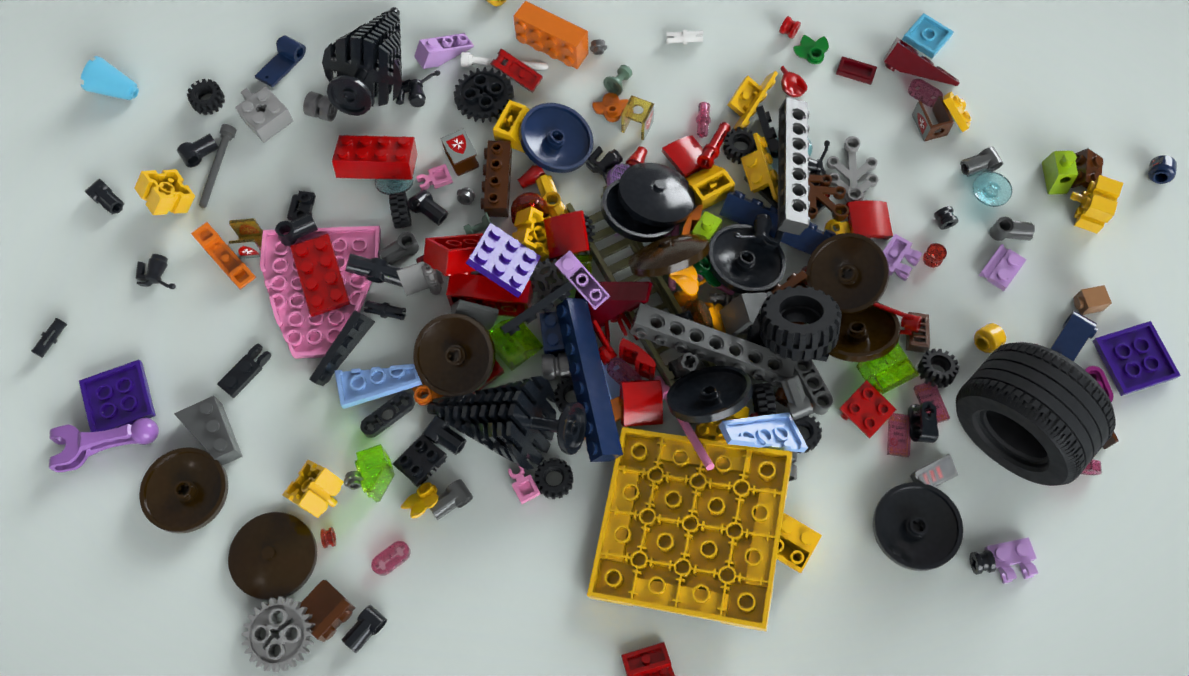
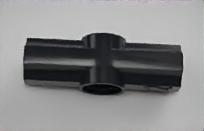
M354 254L349 255L346 272L365 276L371 282H386L403 287L397 274V270L402 268L389 265L387 261L380 258L368 259Z

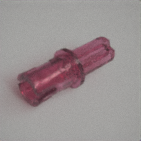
M701 102L698 106L699 112L696 122L698 123L697 135L700 138L707 137L709 123L711 122L709 117L710 104L707 102Z

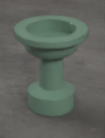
M621 65L618 68V75L616 77L609 76L604 79L603 84L608 92L617 95L623 92L622 81L628 80L632 76V70L627 65Z
M485 212V215L482 217V223L472 227L467 224L463 227L467 235L476 234L485 230L492 221L488 213Z

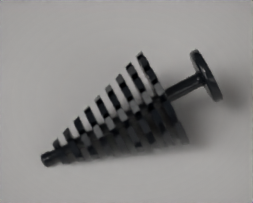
M392 7L389 11L383 12L380 16L370 20L369 23H365L352 32L340 37L333 45L330 43L324 50L322 65L325 76L329 81L327 95L330 102L339 111L348 115H363L374 105L377 94L378 106L388 104L392 88L393 101L399 95L402 86L400 11L398 8ZM333 71L335 74L337 71V77H333Z
M542 376L530 377L531 379L516 381L514 384L510 382L505 385L474 391L476 395L468 393L466 395L453 396L451 399H442L438 403L430 402L427 406L429 414L436 415L451 427L456 428V430L463 434L465 433L468 437L483 444L488 449L494 450L497 454L526 470L534 469L527 459L537 465L542 462L544 457L535 447L541 452L547 453L551 445L548 440L553 439L554 432L557 433V441L561 451L568 455L578 452L586 433V412L583 405L579 402L567 404L562 410L559 420L556 419L555 409L546 400L547 398L550 402L556 403L555 394L550 382Z

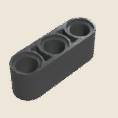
M811 359L810 361H796L793 376H799L804 393L813 405V412L818 415L827 413L833 403V398ZM797 365H804L807 370H801ZM807 382H813L816 388L809 387ZM817 400H823L826 406L819 405Z

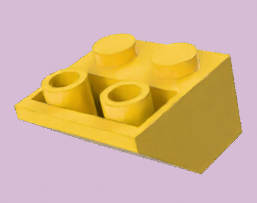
M509 100L493 128L495 141H511L513 149L525 153L520 143L519 129L522 120L530 109L525 105Z
M714 164L711 169H702L685 178L694 192V204L696 206L703 205L702 211L726 199L728 193L734 192L735 182L728 172Z
M784 513L777 560L801 574L822 535Z

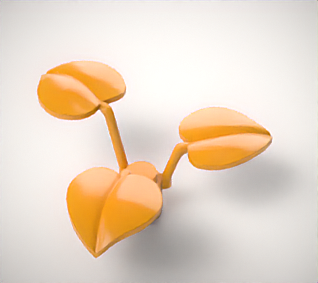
M693 265L669 274V277L682 289L674 293V297L680 307L687 304L691 305L692 300L698 298L699 286L706 282L705 278L700 282L697 281L698 275ZM704 302L706 306L710 307L708 308L710 313H707V315L711 314L708 319H712V321H709L712 327L726 333L719 312L724 307L719 303L713 305V303Z

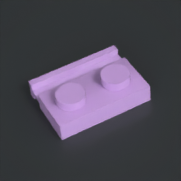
M1003 244L1000 245L979 274V276L987 278L988 282L1002 291L1008 287L1026 261L1025 258L1011 249L1004 248Z

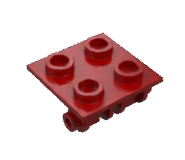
M867 380L839 408L842 412L840 416L846 421L850 419L869 439L897 410Z

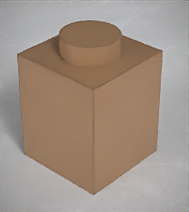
M1105 285L1081 289L1073 297L1074 305L1081 315L1104 311L1112 304Z

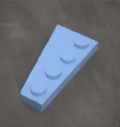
M414 364L393 365L390 368L372 367L368 370H360L358 368L345 372L334 370L340 404L343 409L423 385Z
M789 412L725 420L718 425L727 444L803 453L808 449Z

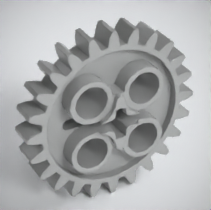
M278 597V600L270 598L269 604L262 601V609L254 607L256 615H248L251 622L250 624L245 623L243 625L248 628V632L242 633V636L247 637V640L242 645L249 646L244 653L253 654L249 661H257L256 667L264 666V671H270L271 668L273 672H279L280 668L282 671H287L288 664L290 667H296V660L304 661L302 653H310L306 647L307 645H314V642L309 640V638L313 636L310 628L314 627L315 623L308 622L312 618L311 614L305 615L308 608H300L301 602L295 601L293 603V598H287L286 601L284 597ZM282 612L283 620L281 623H278L277 615ZM296 628L297 637L293 640L291 638V631ZM265 629L267 634L265 639L262 640L260 634ZM277 645H279L281 648L280 654L278 656H276L274 653L275 647Z

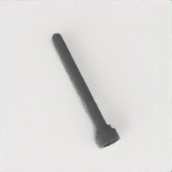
M223 124L221 126V141L199 202L201 208H205L208 204L228 142L235 137L237 130L231 125Z

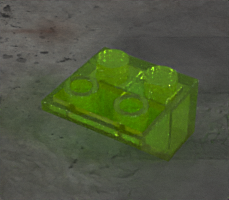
M508 319L500 321L489 329L488 332L493 339L495 352L507 367L513 371L541 350L543 345L524 323L519 325L521 329L510 336L509 333L503 335L500 327L512 320Z
M899 343L885 356L872 361L858 362L856 366L864 380H867L882 394L919 376V373Z
M381 444L356 452L358 460H355L358 473L361 472L363 480L360 481L363 492L367 493L369 498L372 497L376 503L381 501L395 475L390 456Z

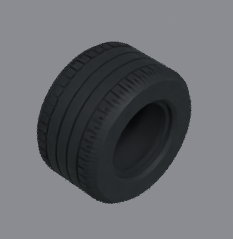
M1008 343L995 349L961 387L956 396V412L959 422L971 440L986 455L1008 471L1041 485H1065L1078 478L1112 436L1116 426L1112 403L1100 384L1087 371L1069 358L1052 349L1033 343Z

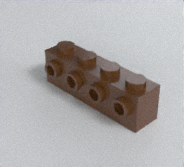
M488 140V148H484V159H487V162L483 164V176L486 177L485 181H482L484 198H481V210L487 212L489 217H509L512 165L511 141Z

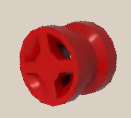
M787 16L780 27L779 33L787 34L789 38L793 39L801 26V22L793 21L791 17Z

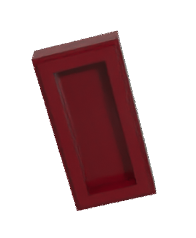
M842 56L836 75L871 85L877 66Z

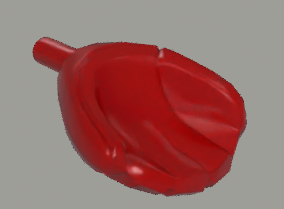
M784 66L780 68L784 74L781 81L782 90L791 97L803 95L808 88L804 79L798 74L788 72Z

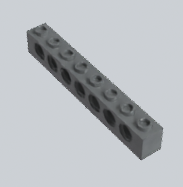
M786 97L779 108L777 230L801 235L810 224V217H808V210L810 208V201H808L810 185H808L810 170H808L810 155H808L810 144L808 140L810 128L808 125L809 111H807V102Z
M640 303L635 312L629 333L640 339L653 341L657 345L667 346L680 353L690 352L693 355H697L698 359L712 362L717 366L739 368L754 379L770 382L776 387H782L780 381L793 376L796 361H792L791 358H781L779 354L775 355L769 348Z

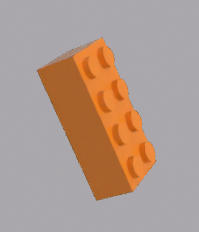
M524 1L513 16L516 39L519 42L527 44L535 50L548 54L551 58L558 59L567 66H572L576 69L579 68L589 54L587 30L527 1Z

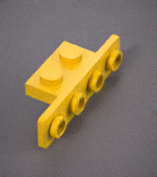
M776 71L766 76L760 86L749 76L742 80L727 104L740 116L733 127L735 131H737V127H741L743 130L744 127L746 128L749 125V118L757 112L758 104L766 98L767 90L775 84V78L778 74Z
M756 132L753 134L757 150L742 157V165L751 192L756 193L766 187H770L773 199L778 203V174L772 167L774 162L770 153L767 152L768 143L765 137H761Z

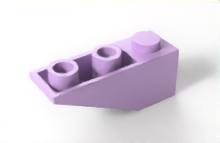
M465 33L419 40L414 57L423 69L439 67L462 52L473 48L474 45Z
M570 250L555 263L558 270L595 310L610 297Z

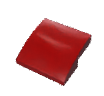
M692 135L678 139L662 148V153L684 178L703 169L697 164V158L703 153V148Z
M865 200L846 203V206L849 208L848 221L851 233L860 234L870 239L873 237L889 240L893 237L887 202Z
M582 210L544 219L550 259L562 257L569 250L573 254L590 250L584 212Z
M622 338L619 344V359L634 365V374L654 380L656 372L655 361L638 345Z
M620 381L621 425L627 427L663 424L661 381Z
M664 642L621 655L627 676H675Z

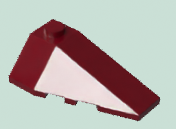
M898 37L884 58L885 66L892 71L896 69L902 73L954 86L960 84L957 78L943 68L935 67L930 59L918 56L919 53L916 49Z
M598 282L610 297L596 310L588 303L592 324L593 320H596L599 326L603 327L606 321L618 319L619 314L625 311H633L639 307L640 303L646 304L649 301L652 283ZM576 290V292H575V293H576V294H575V298L585 299V298Z

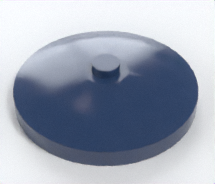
M543 103L533 107L525 115L519 129V139L525 154L532 162L547 171L555 173L575 171L586 163L593 150V134L586 120L578 112L562 104Z

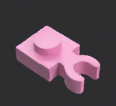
M446 164L429 169V175L421 174L416 177L418 183L425 181L424 184L419 185L421 191L427 190L431 185H434V188L437 189L453 183Z
M518 466L520 469L518 474H513L512 470L508 469L510 478L516 480L511 485L521 504L541 495L532 476L524 477V468Z

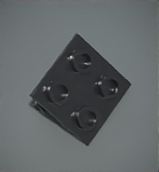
M422 434L393 465L418 487L428 479L427 474L432 476L431 470L436 472L435 467L439 468L446 462L447 454Z

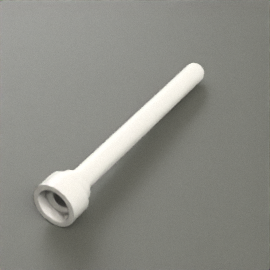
M462 52L461 67L473 66V64L491 66L490 63L496 58L473 57L470 52ZM504 59L502 65L505 66L508 61ZM521 61L531 69L547 70L549 67L547 63Z

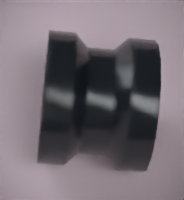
M952 206L943 207L934 213L935 219L939 221L938 225L941 230L953 227L959 221L957 216L953 214Z
M985 550L980 554L977 552L970 553V565L974 574H982L983 571L995 572L996 562L990 550Z

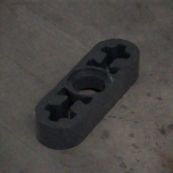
M400 392L363 419L360 428L364 435L370 438L376 437L410 412L415 405L412 395L408 392ZM404 398L408 400L409 404L405 406L401 400ZM394 404H395V405L398 407V409L400 410L398 413H397L395 407L393 406ZM385 410H392V418L388 420L383 419V412ZM377 417L383 423L382 425L376 420ZM369 423L374 425L375 429L373 431L368 429L367 425Z

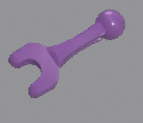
M141 418L132 425L126 424L119 428L98 432H80L76 427L69 424L52 428L49 438L56 444L66 445L61 453L50 457L49 469L55 472L72 471L80 468L89 456L100 451L126 444H150L158 437V425L152 419Z

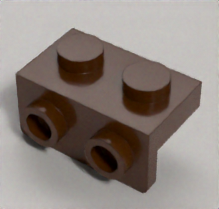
M1089 148L1075 153L1077 156L1078 176L1071 188L1082 185L1087 189L1091 181H1095L1099 175H1102L1103 158Z

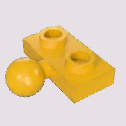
M952 91L947 93L943 101L960 130L964 132L969 129L971 121L969 113L967 111L964 112L966 103L957 95L954 96Z

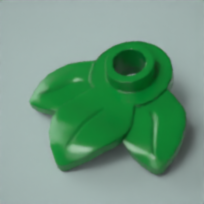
M803 35L800 45L794 46L793 50L798 57L807 59L809 63L820 64L824 60V53L828 51L829 44L825 36L815 42L807 35Z

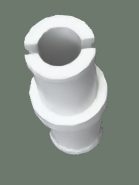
M703 30L667 32V44L683 43L685 45L688 42H703Z

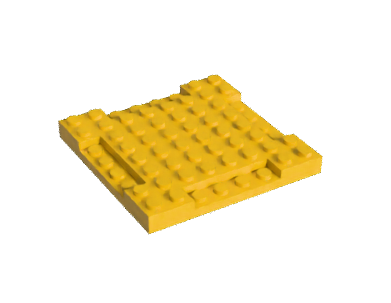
M622 427L620 444L623 455L615 459L587 596L590 599L632 607L639 606L767 632L778 547L792 464V452L762 447L730 445L727 442L698 438L714 464L713 469L707 470L687 436Z

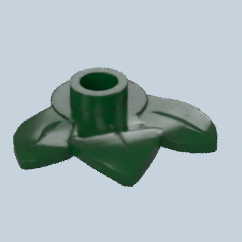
M707 255L693 265L697 274L703 276L710 285L714 287L721 286V283L710 270L711 265Z

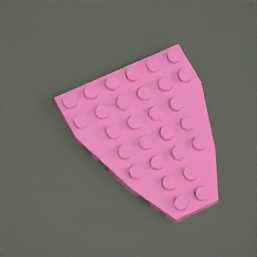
M380 226L317 228L318 230L298 238L294 243L298 244L329 234L351 303L350 305L314 317L310 315L290 246H285L280 242L275 230H263L260 268L265 278L264 282L268 289L275 320L294 359L323 358L354 310L360 313L372 282L367 280L365 276L346 272V265L350 254L368 259L380 258L378 252L380 251Z

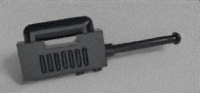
M299 191L298 194H294L291 199L287 219L294 221L308 214L312 216V209L316 198L315 193Z

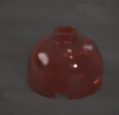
M533 192L519 195L511 206L512 223H515L518 211L530 206L543 212V218L548 217L550 213L546 200L541 195Z

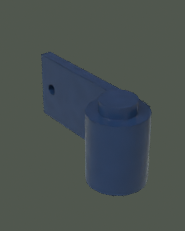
M286 35L280 37L276 42L278 54L255 75L256 79L272 88L304 57L306 52L305 45Z
M1072 311L1063 324V330L1050 349L1074 362L1088 338L1092 339L1098 331V328H1096L1097 323L1076 311Z

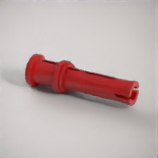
M720 123L710 143L704 146L703 153L697 158V164L701 168H712L714 159L719 156V148L724 142L725 136L731 130V126L728 123Z

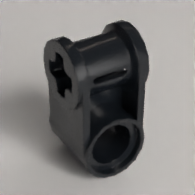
M925 401L921 405L914 404L908 408L909 435L914 442L934 443L938 439L937 410L930 401Z

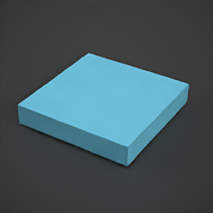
M923 13L903 36L902 40L933 59L951 38L954 31Z

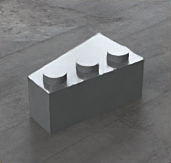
M211 396L174 413L208 453L222 465L243 457L224 407L215 396Z

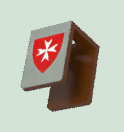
M942 96L937 98L932 108L938 124L932 125L922 101L917 102L912 113L923 141L947 136L954 124V120Z
M464 129L441 138L444 152L457 176L479 167V163L475 158L477 153Z

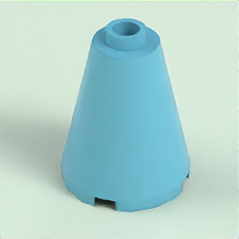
M94 56L96 59L94 61L89 60L81 74V79L84 80V85L81 84L83 90L125 100L137 97L139 92L137 84L103 58Z

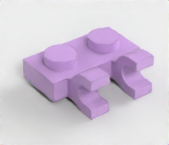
M897 234L892 237L883 252L889 264V275L892 276L896 272L899 278L906 281L912 268L902 264L901 261L905 257L910 264L916 266L922 253L911 249L913 243Z
M1029 537L984 548L993 553L996 569H999L1003 584L1012 582L1013 579L1017 578L1015 571L1010 567L1011 565H1020L1024 579L1032 578L1038 574L1036 566L1031 562L1037 558Z

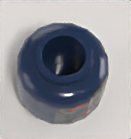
M1167 155L1153 158L1148 169L1150 180L1158 184L1171 182L1176 175L1177 162L1174 158Z

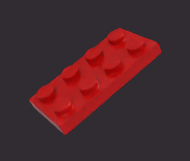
M329 234L290 246L307 306L312 317L351 304Z

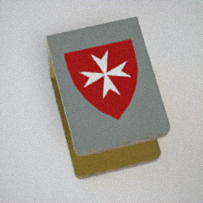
M631 95L621 114V132L625 133L630 121L633 120L642 124L641 140H645L653 124L654 103ZM641 106L643 112L640 114L634 113V107Z
M256 219L230 220L229 224L239 237V240L229 241V246L239 259L261 257L263 230Z

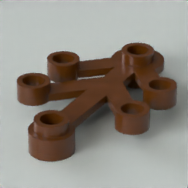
M809 175L808 185H810L808 201H810V208L808 210V217L810 219H815L818 213L816 199L832 212V217L835 221L841 222L848 216L849 208L846 205L835 204L824 195H833L835 199L841 200L846 194L844 187H830L832 182L830 175ZM811 182L820 183L821 186H814Z

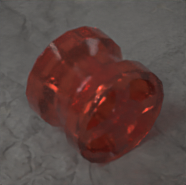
M938 243L931 244L923 255V262L932 268L940 266L947 255L946 248Z

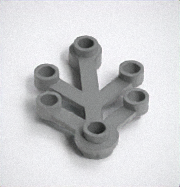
M854 136L848 137L844 143V149L848 153V169L835 156L829 157L827 161L829 169H836L849 180L848 186L840 179L837 173L830 174L832 178L837 180L832 181L831 186L845 188L846 194L844 199L846 202L863 201V193L868 188L875 187L878 182V177L875 174H870L867 176L866 181L858 187L857 181L868 171L876 168L877 160L870 157L857 170L856 152L860 147V140Z

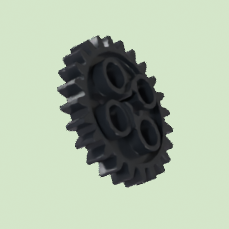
M486 67L481 72L477 68L476 73L470 70L469 76L463 74L464 80L459 79V85H455L454 100L457 109L461 110L462 115L467 114V119L474 117V122L481 118L482 123H484L485 118H488L490 122L492 117L498 120V114H502L508 101L514 98L513 85H511L510 79L506 78V74L501 76L500 70L494 73L493 68L487 71Z

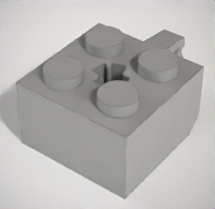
M266 86L254 94L247 88L241 91L245 101L235 108L243 121L263 143L293 122L288 109Z

